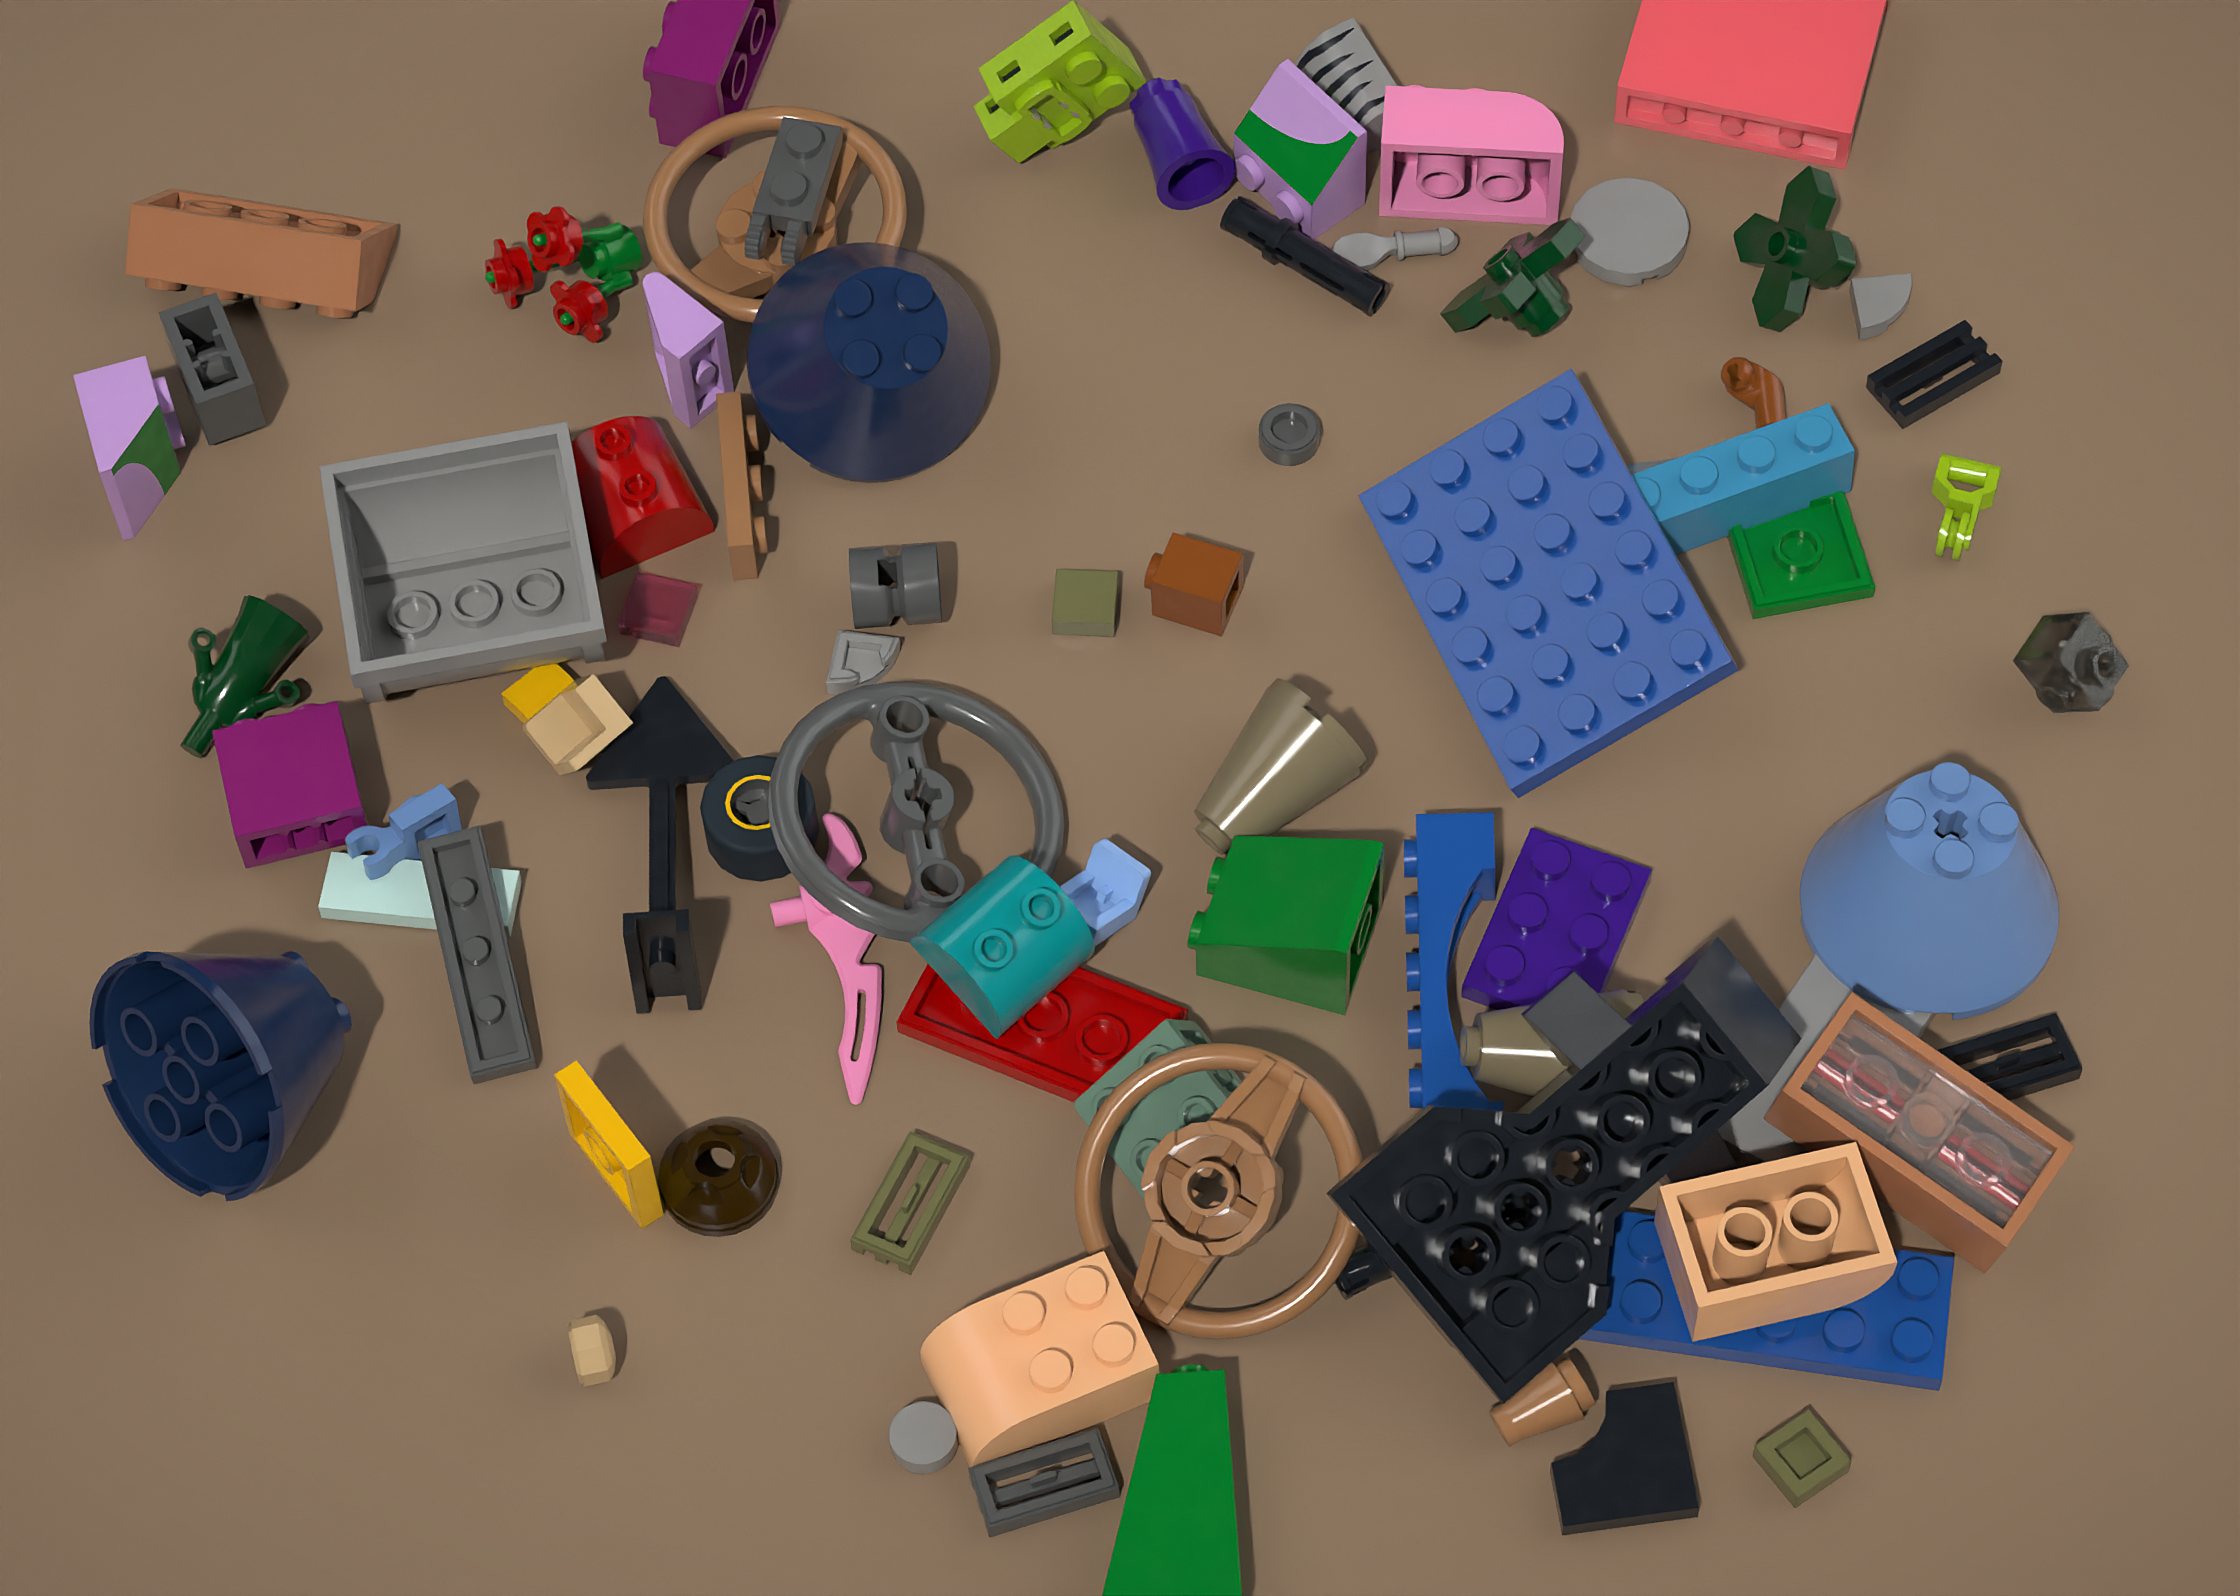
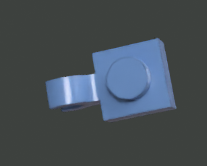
M441 783L422 795H415L407 799L398 809L389 813V827H359L347 835L345 842L348 855L352 859L360 856L365 851H377L365 858L363 864L369 880L381 878L403 859L422 861L417 841L462 830L456 798Z

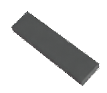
M480 825L417 841L468 1069L473 1083L478 1084L536 1069V1059L484 834Z

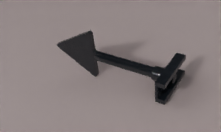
M661 676L656 679L629 716L633 724L610 742L586 775L587 787L591 790L631 787L649 788V912L623 913V939L637 1014L650 1013L651 997L686 995L688 1011L701 1010V984L689 909L676 910V788L681 784L708 783L718 770L734 761L669 679Z

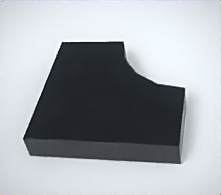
M1674 1382L1606 1391L1605 1418L1595 1439L1576 1455L1551 1463L1550 1476L1562 1535L1698 1517L1699 1504Z

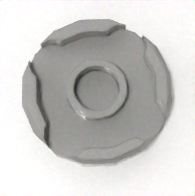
M1632 177L1606 180L1588 189L1574 205L1571 219L1586 236L1574 249L1577 254V261L1585 271L1604 282L1624 286L1643 284V279L1652 278L1656 275L1660 279L1670 274L1684 258L1689 236V223L1685 208L1672 192L1653 181Z

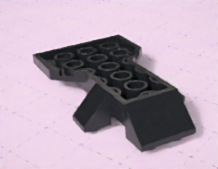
M1713 936L1665 978L1667 983L1625 1019L1575 971H1571L1521 1014L1561 1064L1568 1067L1563 1073L1517 1112L1428 1105L1326 1193L1363 1237L1367 1247L1446 1342L1458 1351L1497 1400L1502 1403L1509 1400L1607 1315L1609 1287L1606 1286L1609 1246H1613L1615 1218L1658 1181L1664 1186L1739 1169L1718 1129L1769 1086L1802 1039L1718 936ZM1559 1150L1568 1153L1577 1150L1580 1156L1578 1160L1572 1163L1579 1169L1572 1179L1560 1174L1557 1176L1553 1174L1552 1168L1557 1165L1553 1159ZM1508 1194L1516 1197L1526 1194L1529 1200L1527 1204L1522 1206L1528 1215L1521 1223L1509 1218L1502 1220L1501 1212L1506 1209L1502 1202ZM1457 1238L1467 1242L1475 1238L1478 1244L1476 1248L1470 1251L1477 1257L1470 1267H1466L1458 1262L1450 1264L1449 1256L1454 1254L1450 1247Z

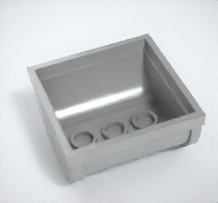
M567 421L319 466L350 675L354 688L361 687L367 704L386 701L387 694L575 659L585 658L586 664L605 661L603 643L607 642Z

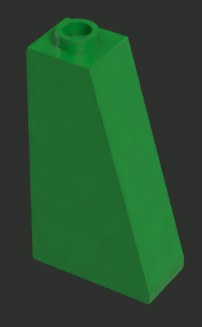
M1184 1365L1173 1369L1170 1373L1156 1374L1102 1596H1242L1225 1369L1210 1370L1202 1365Z

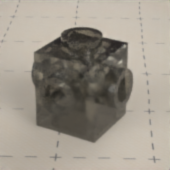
M2089 612L2043 615L2013 659L2015 665L2036 690V695L2040 702L2049 708L2053 714L2099 711L2112 698L2115 686L2129 667V664L2114 646L2111 636L2098 625Z

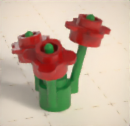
M561 206L552 207L549 214L543 215L541 212H532L527 219V242L533 254L532 260H528L526 252L520 245L506 248L501 238L493 241L494 257L485 261V279L493 294L503 293L505 303L509 309L517 307V295L533 291V273L549 271L553 268L569 266L580 262L584 273L588 277L606 281L598 288L584 280H578L569 287L563 281L558 280L550 286V292L556 300V304L553 307V315L558 325L568 334L576 335L580 333L592 343L599 341L603 336L599 325L608 318L609 313L605 299L615 291L632 286L633 279L630 272L638 270L642 263L640 244L629 227L616 222L601 228L581 229L575 217L568 214Z

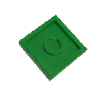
M1838 491L1811 500L1807 508L1744 530L1741 524L1729 529L1727 539L1752 619L1874 597L1875 585L1844 491Z

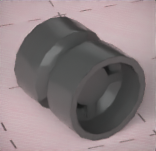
M936 542L902 544L897 554H889L884 546L849 548L850 589L855 629L889 627L894 617L899 616L903 618L907 625L942 623ZM892 583H898V588H890L888 586Z

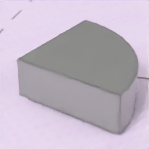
M1911 273L1851 279L1849 293L1859 340L1881 335L1907 308L1912 287Z
M838 630L826 681L827 693L837 695L880 681L896 663L900 653L899 638Z

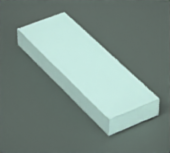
M331 852L318 906L321 918L437 930L422 861L403 859L394 865L383 877L369 880L363 864V860L369 855H360L352 859L348 853ZM491 868L507 937H511L522 885L520 871Z

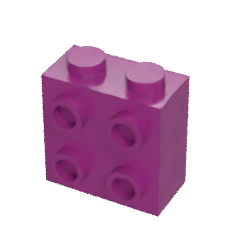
M337 701L322 705L315 703L305 704L294 709L292 712L263 719H243L235 722L230 727L212 731L233 832L246 869L346 845L345 838L350 832L359 827L368 826L348 736Z

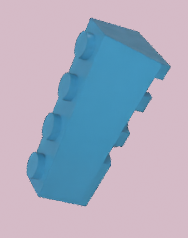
M1827 403L1681 457L1627 464V467L1673 551L1678 555L1727 537L1729 529H1732L1733 526L1741 524L1744 530L1807 508L1811 500L1838 491H1844V494L1850 492L1855 450L1830 404Z

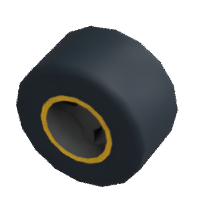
M756 755L736 759L718 770L704 789L700 810L708 851L721 869L739 879L763 882L783 878L791 873L777 848L769 822L768 792L771 773L777 759L775 757ZM801 773L797 793L799 815L805 834L815 849L819 832L815 800L811 784Z

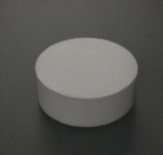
M915 1402L902 1408L891 1421L889 1427L891 1451L895 1460L904 1469L918 1474L933 1473L947 1466L955 1456L958 1448L957 1428L950 1413L944 1407L933 1402Z

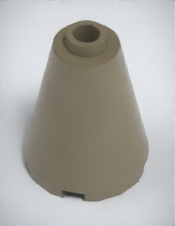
M1277 678L1266 688L1194 810L1195 815L1201 822L1195 828V831L1206 844L1220 855H1223L1230 849L1234 836H1270L1360 776V773L1368 766L1364 764L1367 760L1364 752L1348 732L1328 712L1322 717L1311 707L1307 706L1306 704L1312 698L1286 680Z
M1619 989L1598 993L1624 1019L1644 1003L1642 995L1635 993V991ZM1532 1004L1478 1013L1475 1016L1473 1026H1464L1462 1028L1459 1049L1460 1063L1462 1066H1470L1474 1080L1535 1097L1568 1068L1561 1064L1521 1015Z

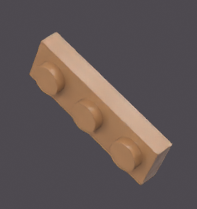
M740 391L716 394L728 549L734 581L758 578L756 554L768 553L764 516L753 517L752 509L753 502L764 501L760 465L749 466L748 452L759 451L756 415H744Z

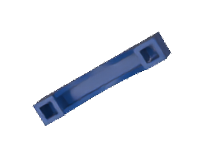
M1494 813L1416 814V839H1404V878H1417L1418 895H1405L1406 934H1419V952H1406L1407 992L1420 991L1421 1009L1407 1010L1408 1050L1421 1049L1422 1068L1409 1069L1410 1108H1423L1424 1110L1428 1105L1503 1111V1101H1489L1476 1084L1467 1066L1461 1065L1459 1048L1452 1029L1447 999L1450 972L1461 936L1480 903L1486 900H1495Z

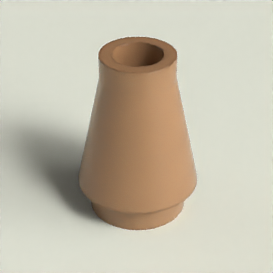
M1567 1357L1555 1365L1551 1362L1509 1400L1489 1410V1414L1502 1438L1510 1447L1520 1440L1584 1420L1582 1412L1593 1407L1595 1401L1579 1371Z

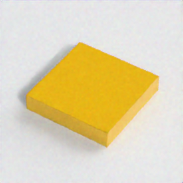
M577 1060L555 1073L554 1077L569 1135L641 1229L664 1216L651 1156Z

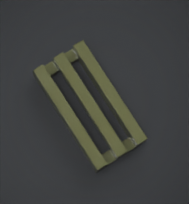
M909 1132L850 1239L851 1249L864 1255L865 1251H868L875 1255L876 1261L888 1265L889 1261L898 1264L899 1271L912 1275L970 1168L969 1156ZM919 1153L928 1156L884 1238L881 1239L874 1236ZM943 1163L947 1164L948 1167L904 1248L898 1246Z

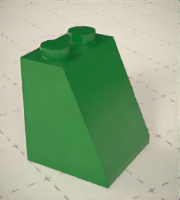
M1234 836L1227 857L1217 856L1212 865L1207 884V894L1213 896L1207 913L1198 910L1189 931L1187 947L1196 950V975L1346 1015L1382 909L1385 843L1364 839Z

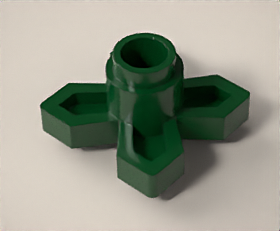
M1807 166L1786 185L1779 220L1754 213L1734 232L1733 238L1740 262L1764 268L1752 298L1760 327L1782 332L1802 314L1808 286L1817 289L1840 286L1848 279L1856 266L1855 252L1849 237L1842 235L1838 231L1826 228L1837 199L1830 175L1826 171Z
M1567 218L1553 223L1535 238L1530 232L1511 238L1485 263L1483 269L1487 274L1462 290L1442 310L1440 315L1455 333L1471 328L1490 313L1495 320L1507 316L1518 330L1525 328L1531 337L1542 334L1556 324L1569 309V305L1562 298L1564 289L1548 270L1566 259L1586 236L1571 218Z

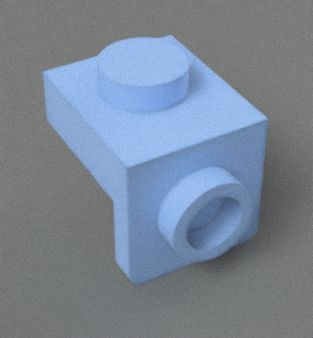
M1103 838L1093 845L1085 870L1060 886L1086 921L1095 946L1136 919L1151 872L1145 865L1109 840Z

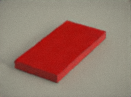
M927 964L896 1023L898 1033L1075 1102L1165 1019L1188 1020V1009L1079 967L996 1040L934 969Z

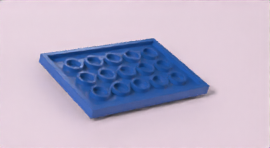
M1569 369L1358 495L1510 790L1517 798L1534 790L1739 670L1594 405L1572 369Z

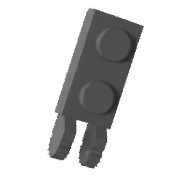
M783 117L752 210V217L745 240V257L760 260L766 249L771 229L786 231L780 248L782 264L794 266L799 263L808 235L813 236L842 146L841 126Z

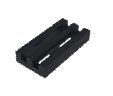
M1963 320L1869 374L1866 388L1898 425L1904 429L1998 375L2001 371L2002 360L1996 353L1989 355L1986 352L1988 344L1981 336L1975 339L1971 335L1972 326L1966 320ZM1972 360L1975 363L1973 366L1902 406L1899 401L1921 388L1927 389L1941 381L1944 375Z
M2056 1013L1937 1050L1960 1066L2050 1037L2053 1044L2021 1054L2016 1052L1997 1058L1995 1062L1966 1070L1983 1083L2061 1059L2059 1062L1986 1084L2009 1101L2077 1080L2082 1072V1066Z

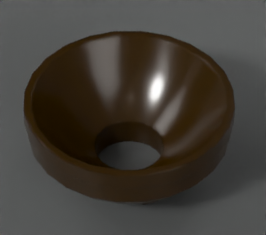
M713 1120L701 1122L687 1128L675 1137L666 1148L661 1159L658 1184L665 1209L677 1224L690 1232L703 1236L722 1237L749 1229L766 1215L778 1194L779 1173L777 1161L768 1143L758 1132L734 1121ZM711 1148H722L731 1152L735 1157V1161L730 1171L719 1177H708L701 1174L696 1169V1162L704 1151Z

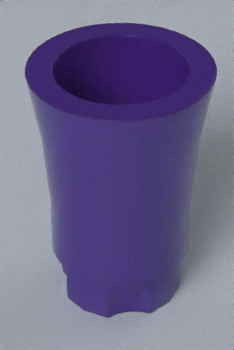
M1158 77L1147 81V83L1138 88L1137 95L1129 104L1134 118V127L1149 160L1157 196L1161 203L1171 209L1189 210L1206 205L1217 199L1233 181L1235 164L1213 136L1193 98L1186 93L1184 87L1176 79L1164 80Z

